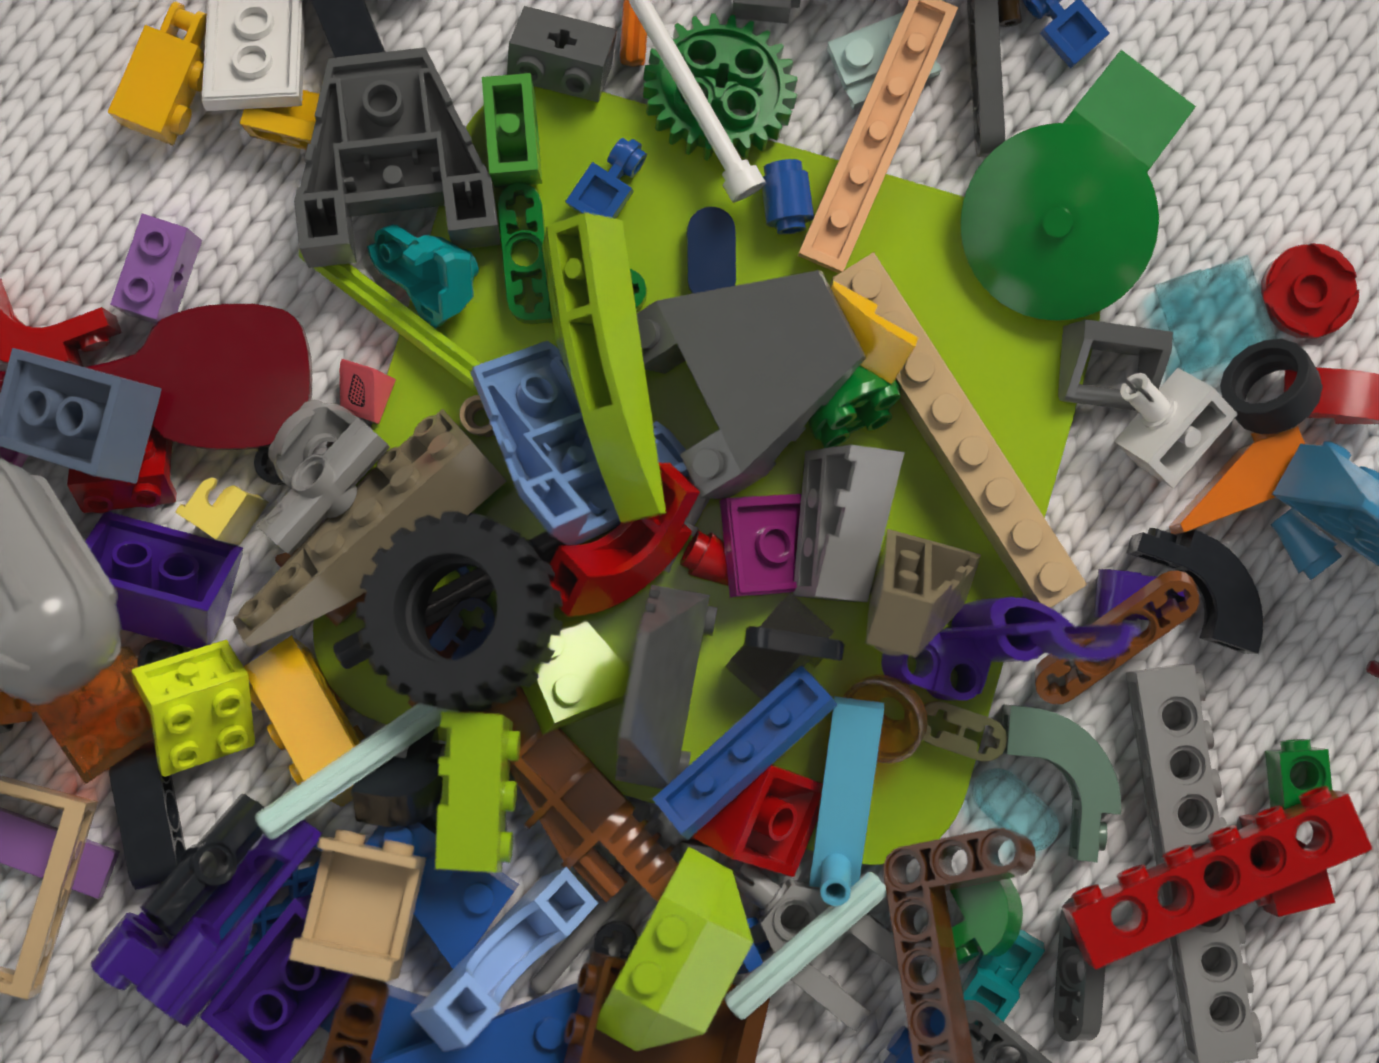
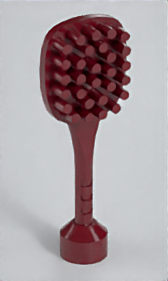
M259 304L206 305L177 312L161 319L155 324L145 344L135 354L111 362L86 367L162 388L152 424L153 430L171 441L201 449L248 450L270 447L283 423L292 414L300 410L305 402L312 399V359L303 326L289 312ZM0 371V393L6 371Z

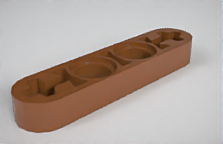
M1167 571L1091 624H1122L1123 620L1132 614H1140L1148 618V627L1139 635L1132 636L1128 648L1118 656L1103 659L1099 662L1074 660L1076 666L1072 669L1070 660L1059 659L1050 654L1043 658L1037 664L1034 671L1036 691L1039 697L1047 703L1055 705L1071 701L1191 617L1200 603L1199 593L1193 578L1182 571ZM1171 588L1178 593L1183 591L1185 599L1180 603L1173 598L1168 600L1166 591ZM1152 601L1156 609L1160 607L1161 618H1157L1153 607L1148 604ZM1078 638L1071 640L1075 644H1078L1082 647H1086L1088 644L1094 642L1095 638ZM1053 673L1058 678L1065 675L1066 684L1062 686L1056 682L1049 684L1048 675Z

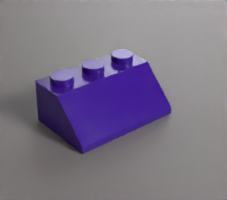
M109 511L103 513L85 542L116 590L117 601L115 606L121 629L192 649L210 645L224 621L243 555V548Z
M311 895L292 900L199 1016L251 1063H291L338 1005L347 980L354 975L289 959L294 939L300 938L303 935Z

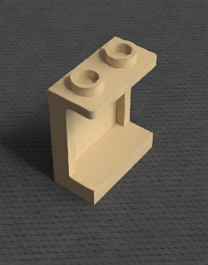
M336 829L334 838L319 837L317 847L323 850L302 937L294 939L289 959L387 982L399 978L426 858L412 855L414 846L410 844L384 840L383 848L364 844L366 837L364 834Z

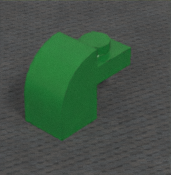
M1011 878L950 890L965 918L964 921L952 927L958 966L979 955L978 946H980L983 954L986 956L1000 957L1007 952L1016 941L1023 921L1021 899Z

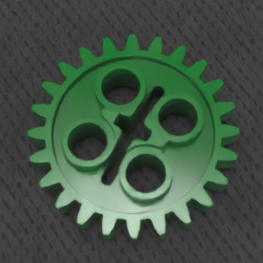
M711 13L709 25L705 26L696 16H693L689 31L679 23L675 24L672 38L739 154L744 159H747L751 144L763 152L766 149L768 137L778 140L782 125L788 126L790 122L791 109H794L797 94L794 91L798 81L797 76L790 75L793 60L781 59L784 49L782 43L768 46L771 33L769 30L762 32L758 36L754 35V21L752 20L741 29L736 27V17L732 14L726 25H720L715 13ZM651 48L649 65H645L643 76L645 83L643 84L642 97L648 99L647 116L658 115L655 126L657 132L671 128L669 144L673 145L684 139L687 141L685 154L690 155L699 146L703 148L704 160L708 161L714 151L689 106L684 103L685 99L656 49ZM701 59L706 61L708 64L699 65L697 63H694L692 60ZM747 68L754 71L755 73L746 74L741 72L739 69ZM740 109L745 111L748 115L739 116L734 114L731 110Z

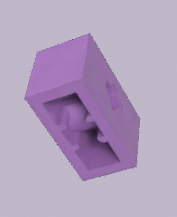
M142 213L110 305L126 315L157 324L167 316L177 313L202 240L187 227Z

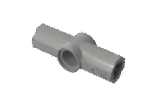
M357 417L323 455H312L297 467L291 480L293 488L257 527L287 554L292 555L326 517H337L349 509L357 495L356 484L384 455L390 446Z

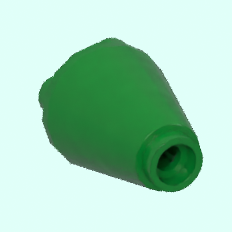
M859 365L826 406L821 405L808 420L813 436L821 441L824 448H831L841 445L849 439L850 434L863 427H866L868 431H873L884 426L893 418L889 409L900 399V387L895 380L890 384Z

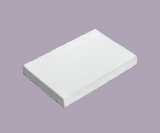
M208 0L202 103L206 111L302 106L306 0Z

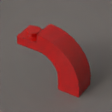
M0 278V360L5 363H9L12 348L84 367L78 352L79 349L82 352L101 349L110 344L109 338L122 333L116 315L102 307L52 326H26L14 313Z
M659 463L666 509L665 514L621 523L606 536L588 544L558 547L550 563L556 579L551 582V587L561 591L563 606L560 609L568 617L597 613L635 595L652 582L673 561L685 545L692 530L684 522L700 491L671 463Z

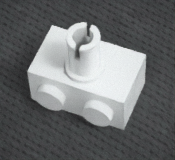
M1179 368L1173 372L1159 390L1144 373L1133 374L1127 380L1138 391L1134 393L1127 384L1123 383L1120 393L1139 413L1114 442L1140 468L1171 488H1174L1238 414L1212 386Z

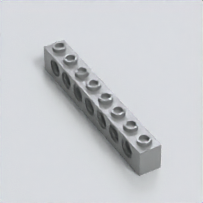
M1177 664L1125 672L1156 865L1164 862L1162 855L1166 852L1184 845H1190L1193 850L1209 843V834L1227 827L1224 817H1219L1216 798H1220L1222 795L1221 780L1217 770L1211 769L1208 751L1214 747L1213 731L1209 721L1203 720L1200 702L1206 699L1205 682L1200 672L1196 673L1194 664ZM1174 702L1179 706L1182 717L1180 723L1175 728L1169 729L1163 722L1162 713L1169 703ZM1182 750L1189 758V768L1185 774L1176 777L1171 771L1170 761L1175 753ZM1192 799L1197 807V815L1190 824L1183 825L1178 818V809L1184 801ZM1219 861L1211 862L1205 868L1204 880L1207 886L1217 884L1222 877L1223 869ZM1167 881L1160 887L1163 906L1171 904L1177 897V886L1174 881ZM1234 910L1168 938L1186 1055L1194 1063H1229L1258 1058L1256 1043L1261 1042L1262 1032L1256 1013L1250 1010L1248 993H1253L1254 983L1248 964L1243 963L1240 944H1245L1246 941L1244 924L1239 914L1235 915ZM1211 947H1218L1220 951L1219 963L1213 969L1204 970L1202 966L1204 952ZM1226 996L1228 1000L1226 1013L1220 1018L1212 1019L1210 1016L1212 1002L1218 997Z

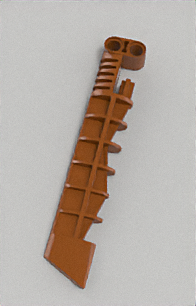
M286 552L279 554L275 557V562L282 567L292 555ZM366 592L325 615L336 627L339 626L356 611V604L358 602H365ZM443 619L425 628L428 639ZM462 626L457 634L464 638L468 630ZM451 640L443 651H438L435 648L434 650L439 656L452 660V653L458 646V643ZM521 686L516 688L517 697L505 704L493 702L491 709L481 711L463 709L459 711L464 713L504 715L513 722V731H520L519 760L510 761V772L535 812L523 826L529 830L540 821L563 860L560 864L563 868L567 867L570 869L573 867L607 903L627 881L594 847L600 841L641 886L659 902L680 861L677 862L670 855L674 848L671 845L666 849L662 847L657 841L661 834L657 832L652 836L644 828L649 821L645 818L639 822L632 815L636 809L632 803L560 728L544 735L542 734ZM411 700L408 701V704L411 707H414L418 704L417 702Z

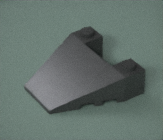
M426 48L328 58L315 112L316 122L311 143H308L304 158L306 164L301 186L297 188L294 201L299 249L308 268L357 262L352 217L445 206L450 241L461 249L501 245L492 179L485 165H483L465 125L463 126L453 106L452 99Z
M819 270L657 300L637 313L645 370L666 374L686 361L719 427L718 431L680 454L696 488L700 491L699 495L701 498H731L765 477L776 465L774 461L791 441H796L806 429L804 425L821 405L826 406L866 358L827 280Z
M651 585L649 598L646 603L647 611L643 614L638 631L623 712L617 754L620 757L617 759L615 780L664 789L689 766L691 752L682 751L696 668L702 636L713 635L718 608L708 606L710 595Z

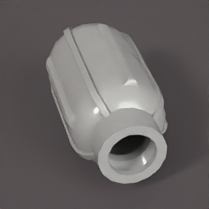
M0 458V690L8 695L26 700L31 704L51 703L56 697L69 694L83 687L103 669L110 667L120 652L119 634L121 624L115 606L117 593L47 480L38 475H31L23 468Z

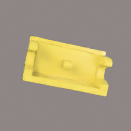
M211 477L204 480L186 505L180 504L175 513L216 540L240 545L269 502L257 494L253 495L232 485L224 489L214 504L211 505L208 501V495L212 489H215L217 479Z

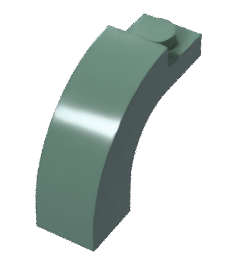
M1003 704L1001 725L1007 735V745L1003 754L1042 758L1053 764L1063 774L1072 796L1068 856L1078 861L1098 862V852L1104 851L1107 844V824L1101 821V813L1121 815L1120 788L1117 776L1106 753L1086 730L1064 716L1044 709Z

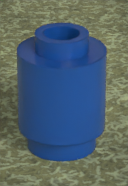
M786 159L766 164L764 166L765 176H763L766 184L762 187L766 225L776 227L778 234H794L804 231L806 229L805 223L814 219L809 176L808 172L802 168V161Z

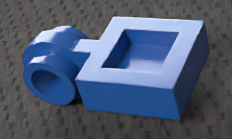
M1022 0L1026 9L1035 18L1051 17L1053 21L1040 32V35L1070 69L1110 34L1082 0H1075L1065 10L1059 4L1062 0Z
M621 138L608 156L607 162L612 165L609 172L592 162L565 201L566 204L580 214L586 212L616 219L634 192L631 187L619 179L625 174L633 178L641 169L647 157V153L641 150L642 144L635 139L627 141Z

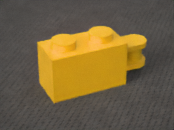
M175 1L170 5L160 30L147 25L144 26L108 110V113L119 124L174 146L178 134L183 135L186 132L192 116L190 106L196 92H201L203 87L204 52L200 49V44L206 33L207 13L198 11L196 14L185 10L184 4ZM179 28L187 31L184 40L176 37Z

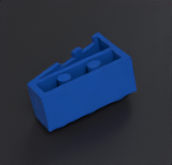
M428 818L404 827L378 825L365 845L383 848L384 840L401 842L414 846L412 855L426 858L414 915L452 969H454L476 946L519 884L503 872L435 869L437 825Z

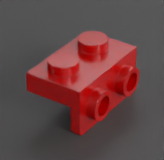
M154 430L150 431L137 483L98 477L69 468L67 486L80 510L84 513H105L116 509L150 508L161 504L175 503L177 492L170 479L173 441L164 438Z

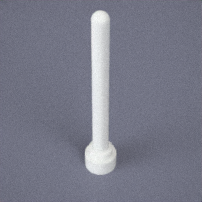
M629 0L632 9L724 167L725 171L722 173L725 182L723 187L732 203L741 201L754 194L766 184L763 176L756 165L751 166L747 159L742 160L653 4L650 0Z

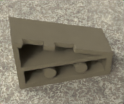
M887 529L870 590L866 644L873 645L877 650L888 655L899 656L906 654L916 657L965 605L981 554Z

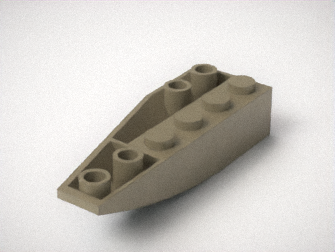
M443 409L436 415L426 417L416 426L414 434L399 447L386 451L378 460L377 466L356 486L357 495L349 509L337 517H327L263 588L241 607L233 622L243 642L249 647L298 628L352 601L367 591L359 587L364 573L372 576L377 566L371 559L380 547L389 550L394 545L390 540V536L401 527L414 531L416 530L414 526L415 519L426 515H432L441 519L440 516L444 511H459L469 515L507 481Z

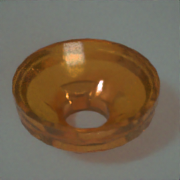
M888 675L868 676L855 683L844 694L843 698L881 703L882 698L891 697L901 703L904 709V718L902 720H893L883 714L877 762L879 763L900 762L910 757L919 748L926 734L928 722L924 704L918 694L903 681Z

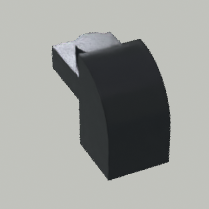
M438 726L411 744L405 758L394 756L354 783L351 792L356 822L386 827H404L421 822L437 811L438 805L441 804L443 775H439V758L445 757L446 747L445 744L439 743Z

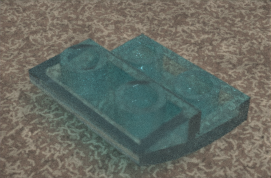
M1248 255L1202 271L1199 269L1154 285L1169 331L1173 332V343L1181 367L1188 374L1229 363L1248 346L1263 340L1277 339Z

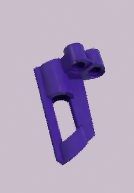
M1026 598L980 599L966 603L954 616L951 628L942 629L915 657L916 668L912 674L907 665L909 655L906 654L893 656L883 653L881 665L886 678L894 684L922 687L938 700H969L982 692L991 662H1026L1039 658L1044 652L1066 660H1103L1116 657L1128 648L1132 636L1139 635L1141 629L1129 624L1074 626L1057 611ZM1095 638L1094 642L1087 647L1075 644L1071 639ZM953 668H955L958 674V683L955 689L950 681V674Z
M302 819L274 839L268 838L263 833L237 867L233 877L220 885L171 940L143 912H140L139 915L130 912L126 913L98 947L99 953L91 961V967L100 978L119 990H126L131 984L136 985L135 989L141 995L165 1012L170 1018L188 1027L242 961L249 944L253 920L317 844L321 832ZM278 859L283 862L284 865L221 940L220 927L275 860Z

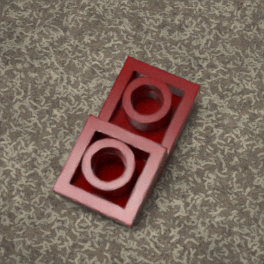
M1316 367L1323 388L1319 403L1307 418H1334L1335 424H1379V374ZM1285 370L1284 392L1295 381L1296 371Z

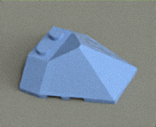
M545 341L474 366L470 374L519 496L550 535L567 545H579L618 527L621 522L602 477L559 349L549 341ZM656 421L653 424L658 462L671 463L687 478L689 472L680 456L686 449L669 429Z

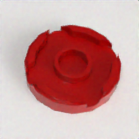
M1324 244L1297 245L1282 252L1268 265L1261 280V302L1267 317L1280 331L1295 338L1317 339L1337 331L1351 319L1359 302V289L1357 290L1355 280L1357 275L1353 265L1340 251Z

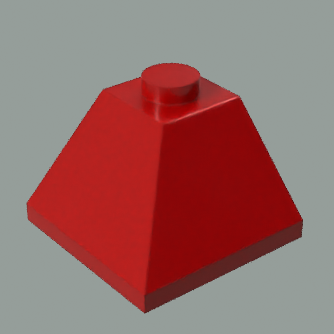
M770 765L693 835V838L732 859L794 877L818 821L823 783Z

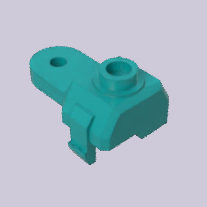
M390 224L377 230L374 235V243L367 246L369 257L375 268L383 276L406 290L419 316L435 329L444 325L449 318L459 314L474 296L473 280L479 272L475 257L470 251L459 248L443 237L423 235L416 238L399 226Z

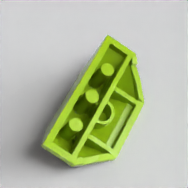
M688 846L602 1006L596 1029L635 1051L705 1034L753 943L733 870Z

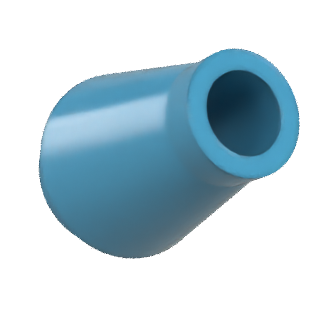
M1293 508L1271 524L1283 543L1298 574L1303 571L1310 580L1342 557L1335 548L1338 543Z

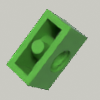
M531 73L482 77L489 174L494 187H508L514 183H526L528 185L543 184L536 96Z

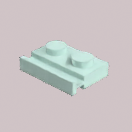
M904 12L828 42V53L844 91L846 90L850 99L852 110L863 106ZM936 60L928 79L938 76L942 70Z

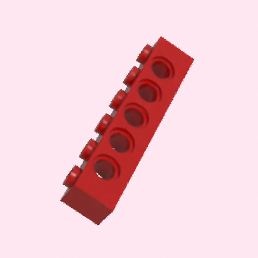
M1327 786L1314 788L1299 796L1301 803L1286 810H1283L1282 806L1265 809L1253 816L1255 823L1239 830L1236 825L1221 828L1208 835L1210 842L1193 850L1190 845L1172 849L1162 855L1163 863L1146 869L1145 865H1137L1117 874L1119 882L1103 889L1100 888L1099 884H1095L1074 892L1071 895L1073 901L1061 907L1084 961L1096 970L1373 850L1349 794L1335 790L1329 791ZM1308 821L1312 826L1313 836L1307 845L1300 847L1296 840V831L1302 823ZM1263 841L1268 849L1267 858L1263 864L1254 867L1250 860V851L1256 843ZM1219 861L1223 869L1222 877L1217 884L1207 886L1204 880L1205 868L1211 862ZM1167 881H1174L1177 886L1176 899L1169 905L1161 906L1158 901L1159 888ZM1121 901H1129L1132 906L1131 918L1123 925H1114L1111 918L1114 906Z

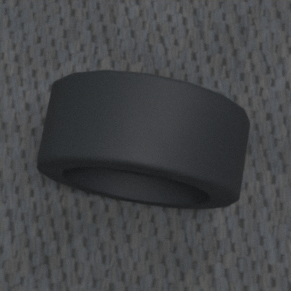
M1285 339L1263 340L1245 348L1226 367L1220 384L1222 397L1238 414L1235 419L1244 429L1257 434H1277L1297 426L1313 412L1320 401L1323 388L1319 372L1308 353L1298 343ZM1280 370L1297 372L1296 379L1290 388L1278 398L1265 403L1251 404L1245 402L1247 393L1254 383L1265 375Z

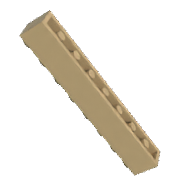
M871 253L833 277L829 285L830 287L835 281L878 305L875 311L876 315L918 337L914 350L895 378L900 387L901 397L899 401L1025 598L1051 608L1086 586L1087 583L875 253Z

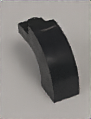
M1149 528L1148 533L1142 532L1132 535L1127 554L1173 570L1185 572L1193 578L1204 606V624L1200 639L1244 654H1259L1263 635V612L1260 597L1248 570L1229 548L1208 534L1198 530L1184 532L1180 544H1176V535L1156 528Z

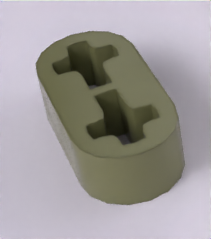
M938 701L925 703L915 715L914 726L916 733L922 740L934 746L985 762L997 759L1006 748V731L999 722L992 718ZM938 709L945 711L943 719L958 725L955 734L939 730L937 736L932 737L930 735L931 727L924 724L926 716H935ZM988 725L990 727L989 735L996 738V743L994 747L985 746L982 753L977 752L978 743L964 738L963 735L966 728L982 732L984 726Z

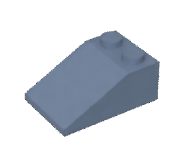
M12 348L0 393V446L94 476L137 483L162 388Z

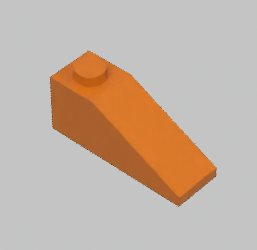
M1298 426L1277 434L1252 433L1251 436L1254 443L1236 451L1169 525L1170 532L1174 535L1184 533L1275 498L1272 494L1299 445L1305 444Z

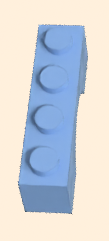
M567 867L542 876L411 1013L412 1017L444 1052L468 1046L501 1010L500 1002L520 975L545 952L566 939L597 906L598 902Z

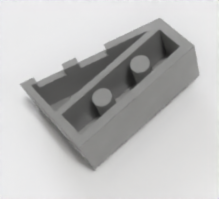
M856 445L805 451L794 576L797 586L793 596L844 602H868L904 452Z

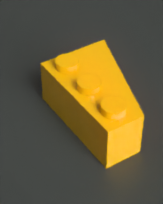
M292 635L243 666L249 676L251 700L259 710L265 709L272 723L267 725L268 733L281 750L286 749L294 762L288 768L298 785L360 744L361 740L366 738L358 725L352 727L338 702L341 698L330 687L310 649ZM354 784L330 801L340 807L353 800L351 791Z

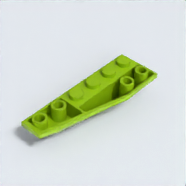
M584 212L547 226L542 250L555 340L579 404L602 477L620 522L628 523L665 514L666 509L623 220Z

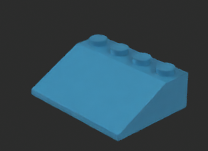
M1327 441L1323 442L1322 446L1300 444L1272 495L1379 566V472L1364 466L1358 467L1349 460L1351 453L1337 444Z

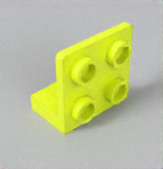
M227 639L131 669L133 684L151 715L158 769L162 776L166 777L254 746L255 735L249 676Z

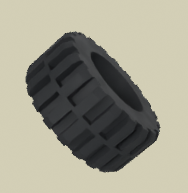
M444 511L440 516L441 519L432 515L415 519L414 526L416 530L411 531L401 527L390 536V540L394 545L389 550L381 547L377 550L371 559L377 566L372 576L364 573L359 587L367 590L365 602H358L356 604V618L365 621L366 629L358 632L362 648L373 650L375 653L369 657V664L376 674L388 676L386 685L396 693L408 695L411 701L423 705L462 711L463 709L481 711L491 709L493 702L505 704L517 697V687L524 686L530 688L539 678V674L534 669L539 662L549 664L555 650L547 647L551 635L560 636L562 621L554 618V609L563 606L561 591L551 587V582L556 579L551 565L540 559L542 552L532 542L522 538L520 533L487 517L475 513L468 516L459 511ZM464 566H476L488 573L495 587L497 595L496 620L489 636L476 651L459 660L445 659L436 653L427 637L425 629L426 605L433 589L446 575Z

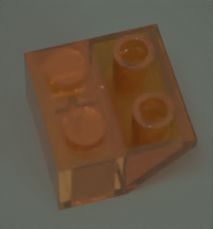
M120 646V652L112 665L103 669L83 687L69 694L58 696L51 703L32 704L85 784L90 783L154 738L151 715L133 684L131 669L138 668V658L130 646Z

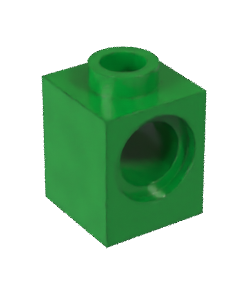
M1311 739L1280 741V750L1265 751L1270 808L1282 806L1283 810L1295 806L1301 803L1299 800L1301 794L1314 788L1327 786L1329 791L1332 790L1329 750L1311 747ZM1301 761L1306 767L1307 777L1302 785L1295 787L1291 782L1290 772L1292 767Z

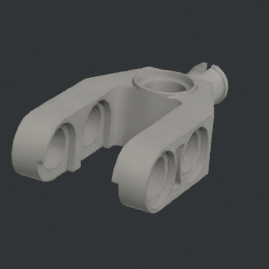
M744 862L738 865L739 871L751 879L752 882H748L738 872L733 871L738 891L760 908L758 918L774 953L830 906L822 899L821 888L809 886V883L788 879L785 884L781 883L778 885L756 866ZM791 905H800L807 911L804 923L795 928L784 926L781 923V914L784 909ZM870 913L865 914L848 931L899 971L893 932ZM811 963L790 979L855 1031L871 1013V1010L866 1009L845 992L837 980L830 975L828 977L825 976Z

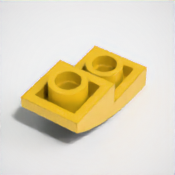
M834 281L830 288L866 356L860 365L892 384L914 350L918 337L876 315L875 311L878 306L876 303Z

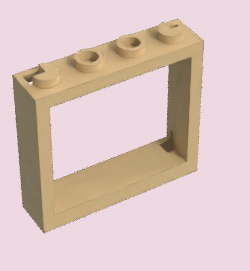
M0 775V794L64 810L16 969L13 970L0 966V993L28 1000L41 993L98 801Z

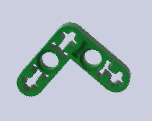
M514 183L502 191L498 202L507 303L513 316L524 324L551 323L553 320L542 250L545 235L543 205L539 193L534 187L526 183ZM523 195L527 203H534V207L526 209V224L528 229L537 226V232L520 230L509 234L510 228L519 230L515 211L508 210V206L516 203V196ZM523 241L532 242L539 249L537 260L529 266H520L511 257L513 248ZM630 269L633 288H639V293H634L637 312L646 301L647 287L643 277L638 272ZM542 273L541 280L532 278V289L536 297H543V302L535 304V312L526 313L523 305H516L517 300L523 299L525 296L524 282L522 279L513 282V276L531 277Z

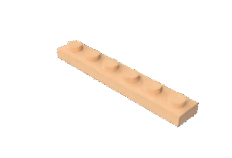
M942 0L908 1L798 253L799 257L838 274L844 271L958 7Z

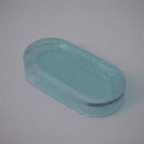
M990 768L977 776L972 787L974 803L999 828H1006L1027 836L1033 842L1036 851L1049 847L1055 841L1059 831L1056 814L1013 773L1001 768Z

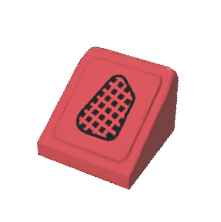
M341 359L339 368L340 406L348 409L356 417L379 424L396 379L374 368Z

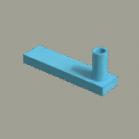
M835 696L834 701L838 705L832 712L809 886L820 887L821 897L827 904L840 906L849 900L851 887L860 880L884 703Z

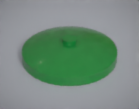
M1053 123L1033 127L1012 136L995 148L985 158L972 177L964 197L961 212V238L969 266L981 285L996 300L1008 308L1023 315L1043 320H1071L1085 317L1103 310L1123 297L1145 271L1153 255L1159 230V210L1155 189L1139 159L1128 147L1109 134L1092 127L1072 123Z

